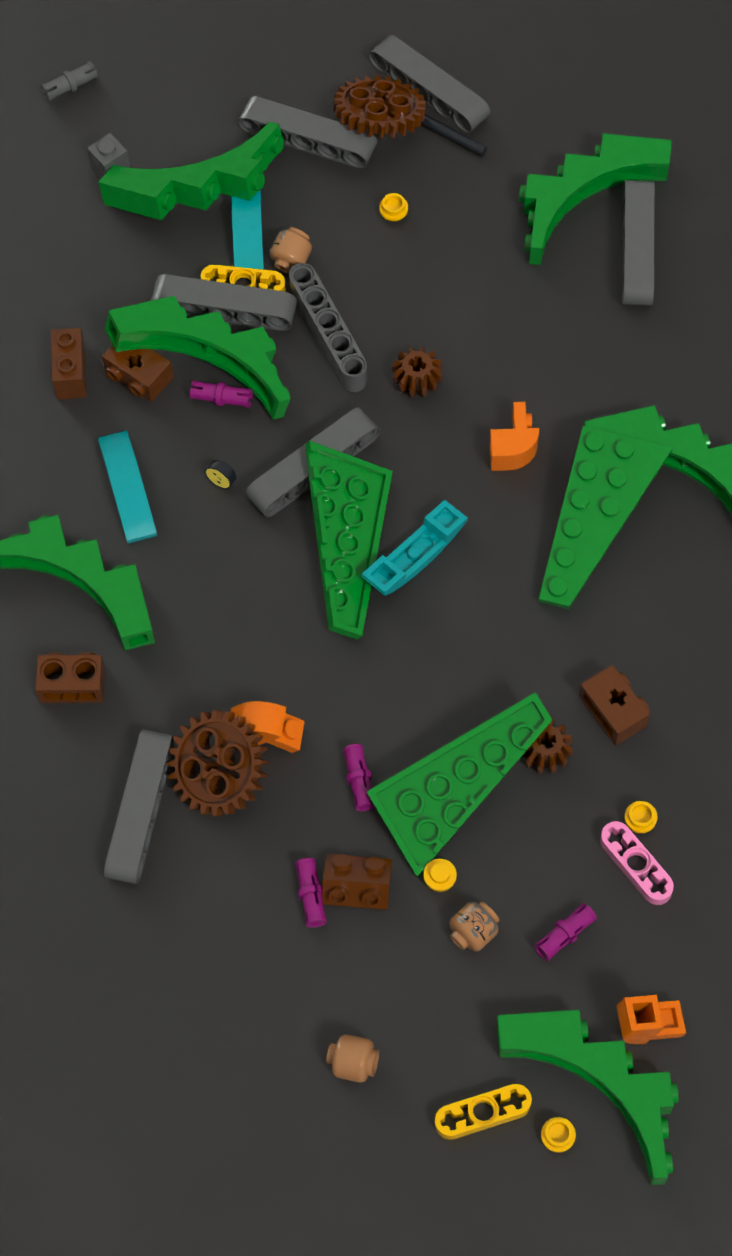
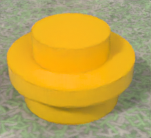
M390 193L380 202L379 211L384 219L399 221L407 215L408 203L402 195Z
M645 801L633 802L627 807L624 815L627 827L636 833L651 831L655 827L658 818L656 809Z
M434 859L424 869V881L434 891H446L456 882V869L446 859Z
M554 1117L544 1123L541 1130V1140L548 1150L556 1153L565 1152L575 1142V1128L569 1120L562 1117Z

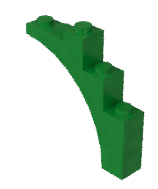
M269 122L255 136L242 145L220 156L199 163L162 169H138L113 165L98 182L104 205L162 221L176 203L206 211L221 193L251 201L265 184L263 171L267 169L268 165L284 147L280 124Z
M603 133L602 144H596L594 156L566 153L564 165L558 164L557 176L528 174L527 185H521L519 202L524 203V214L529 215L528 227L533 228L532 234H526L524 252H530L529 264L541 265L545 246L554 228L582 200L601 190L623 184L625 180L667 181L672 140Z
M175 296L108 311L104 329L116 352L135 349H160L184 353L205 360L225 370L252 389L253 394L262 402L273 420L284 417L287 406L290 403V394L288 389L282 385L276 366L271 363L276 353V346L274 340L268 336L264 327L232 334L230 325L224 321L219 311L187 318L186 310L183 306L180 307Z
M655 405L584 421V426L673 447L671 454L663 465L682 472L705 486L723 503L732 515V444L711 448L707 433H702L699 423L666 430L664 417L662 415L658 416Z
M59 515L41 516L34 521L28 522L31 533L13 534L7 539L0 540V569H28L48 573L72 583L90 595L107 613L118 631L124 650L155 643L135 564L129 566L118 565L112 570L105 571L97 539L91 541L80 540L74 543V545L67 546Z
M580 1010L497 1016L499 1057L527 1058L553 1064L578 1075L600 1090L621 1112L633 1130L645 1157L650 1184L663 1185L666 1183L668 1174L673 1173L671 1152H665L664 1139L669 1138L667 1117L661 1118V1115L671 1114L674 1103H678L679 1100L677 1083L671 1082L670 1072L628 1075V1072H633L632 1052L625 1050V1041L583 1043V1041H588L587 1020H581Z

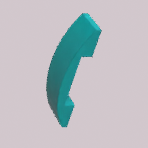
M261 190L257 192L251 201L232 196L234 267L264 270Z
M127 430L99 437L100 449L127 543L157 536Z
M444 500L424 518V523L389 556L385 557L382 555L362 573L361 577L384 596L394 592L415 577L441 553L462 529L468 517Z

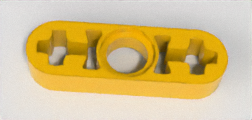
M209 265L201 272L202 280L211 281L213 277H218L219 279L216 282L228 283L227 278L230 277V284H235L238 279L247 278L251 281L250 287L257 288L256 280H259V288L268 289L271 283H276L274 289L270 290L286 291L284 276L277 271Z
M512 1084L443 1106L436 1113L435 1129L441 1137L452 1140L522 1118L530 1110L532 1103L531 1094L525 1086ZM512 1093H516L518 1098L524 1097L525 1100L521 1103V1109H516L514 1105H508L503 1107L505 1115L499 1116V1106L495 1098L500 1097V1104H504L510 1101ZM477 1104H489L493 1109V1116L486 1121L478 1120L473 1114V1109ZM468 1108L467 1114L472 1124L471 1126H466V1119L458 1121L456 1129L451 1131L448 1126L441 1125V1123L445 1122V1115L451 1114L453 1119L463 1117L464 1112L462 1109Z

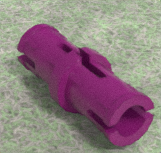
M193 380L191 383L194 389L190 388V399L215 402L217 406H224V404L246 408L251 406L249 400L253 399V390L250 388L227 386L226 382L212 384Z
M351 744L343 749L348 769L346 780L352 788L356 811H368L375 807L367 794V791L372 789L370 783L372 774L367 769L363 745Z
M314 858L300 859L295 862L300 887L297 893L298 898L303 903L306 927H320L327 923L322 900L323 886L319 884L316 860Z
M582 903L564 920H558L554 924V928L534 944V949L538 955L545 959V961H549L567 944L572 945L577 940V936L587 926L597 920L595 912L590 906Z

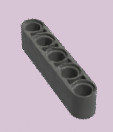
M388 35L369 52V59L376 69L384 75L390 76L393 81L401 79L402 85L410 83L411 89L418 88V94L424 95L423 101H426L427 106L465 133L472 132L490 115V108L483 98L396 36Z
M257 96L249 98L238 120L239 127L246 133L254 136L269 122L279 123L284 145L355 168L366 167L377 145L376 137L373 135L370 138L368 132L359 135L357 134V128L348 130L347 124L341 125L338 121Z
M625 180L622 304L653 305L654 181Z
M307 263L294 265L289 272L290 292L297 298L299 310L343 388L349 392L361 391L367 385V363L315 269ZM350 372H358V374H354V375H353V374H349V373H350Z
M168 274L157 277L151 299L152 301L175 296L180 307L183 306L186 310L187 317L219 311L225 322L258 328L264 327V329L278 331L291 329L297 305V298L284 291Z
M357 407L310 441L354 457L376 440L380 434V428L361 408ZM305 444L253 481L247 488L245 495L265 517L275 515L310 489Z
M142 729L139 734L106 858L104 877L107 879L138 884L141 879L170 767L167 765V762L171 761L173 755L169 752V749L174 748L175 744L174 735L145 729Z

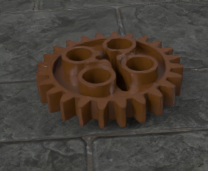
M365 75L364 80L355 77L354 83L346 81L345 87L339 86L338 92H335L333 111L335 112V118L340 119L341 125L348 124V130L357 128V134L359 135L368 132L370 138L374 134H378L381 139L384 138L385 134L395 138V133L406 136V130L414 132L415 127L421 126V121H424L426 101H423L424 95L418 94V88L411 89L410 83L402 85L401 79L391 81V77L387 76L383 80L379 75H376L375 79H371Z
M213 710L212 715L210 712H201V719L198 717L190 718L192 727L180 726L184 734L183 737H173L178 747L169 749V752L175 755V760L167 762V765L175 767V772L171 773L168 778L178 780V783L173 787V791H184L180 801H191L189 809H200L203 815H210L211 812L213 816H222L223 812L232 815L235 813V808H246L244 800H256L252 790L263 789L257 781L258 778H267L268 775L260 771L261 766L269 764V761L261 759L260 755L268 749L267 747H258L257 743L261 741L263 736L252 735L256 726L254 724L244 725L246 717H235V712L225 711L223 714L221 710ZM212 734H214L216 741L213 748H211L209 744V739ZM196 748L207 757H216V762L197 754ZM239 749L241 760L237 764L235 762V753ZM197 762L201 766V771L198 777L195 774V765L197 764ZM219 764L228 769L235 770L240 774V777L238 778L228 769H218ZM224 778L226 789L224 792H221L220 782Z

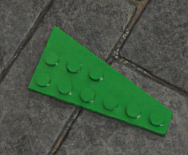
M587 426L582 427L538 602L565 609L571 607L593 570L605 555L608 547L626 523L665 460L671 454L673 447Z
M309 440L305 444L328 628L330 631L358 640L363 635L372 586L361 576L377 559L393 471Z
M536 692L367 791L368 796L416 877L421 874L426 865L434 859L552 722V718Z

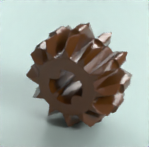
M410 346L408 354L399 352L398 360L394 361L392 365V371L394 372L393 382L394 384H399L401 393L409 390V395L412 398L416 392H420L425 397L427 390L435 392L437 383L442 381V362L440 359H436L434 351L425 353L423 346L419 351H414Z
M553 718L549 726L522 756L527 758L525 763L527 768L535 764L537 765V772L539 774L543 772L544 767H548L552 774L556 772V764L565 767L567 765L566 757L572 756L573 748L569 746L573 741L572 736L565 734L566 727L564 724L555 728ZM542 743H545L547 747H551V748H550V749H546L545 745H541V744H542Z

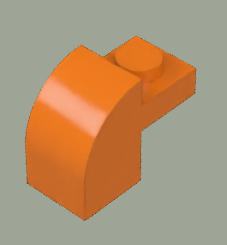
M513 402V429H490L491 471L522 468L531 462L537 452L539 428H532V413H526L525 402Z
M251 701L231 708L230 712H235V717H246L244 725L254 724L256 726L252 735L263 736L257 745L269 743L291 753L300 751L305 721L287 714L285 706L270 702Z
M657 995L625 997L616 1006L622 1038L625 1043L646 1044L649 1040L677 1038L686 1034L679 1000L658 1002Z

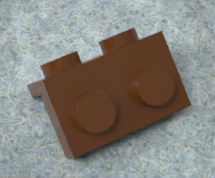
M327 854L323 874V904L388 909L392 859Z

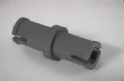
M89 61L70 72L65 70L61 72V76L41 84L40 89L42 93L53 89L46 93L44 98L49 102L68 91L73 93L77 91V87L97 79L98 74L96 70L85 74L94 68V65Z

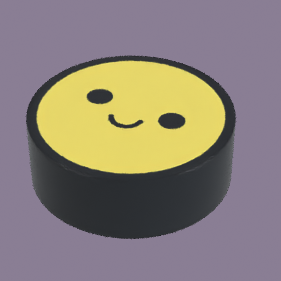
M213 460L205 469L207 478L220 488L229 489L236 480L235 471L223 461Z

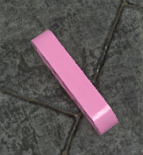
M614 821L605 825L600 838L601 846L649 903L654 905L666 903L671 898L674 888L671 877L624 823ZM611 832L614 835H623L621 843L626 848L623 856L619 855L622 853V846L617 841L609 842ZM634 855L641 856L646 862V867L640 871L632 870L628 866V858ZM650 870L654 871L651 875V879L653 880V882L656 885H660L661 883L665 885L663 890L664 894H661L659 891L655 893L651 892L653 884L649 880V878L646 877L649 874Z

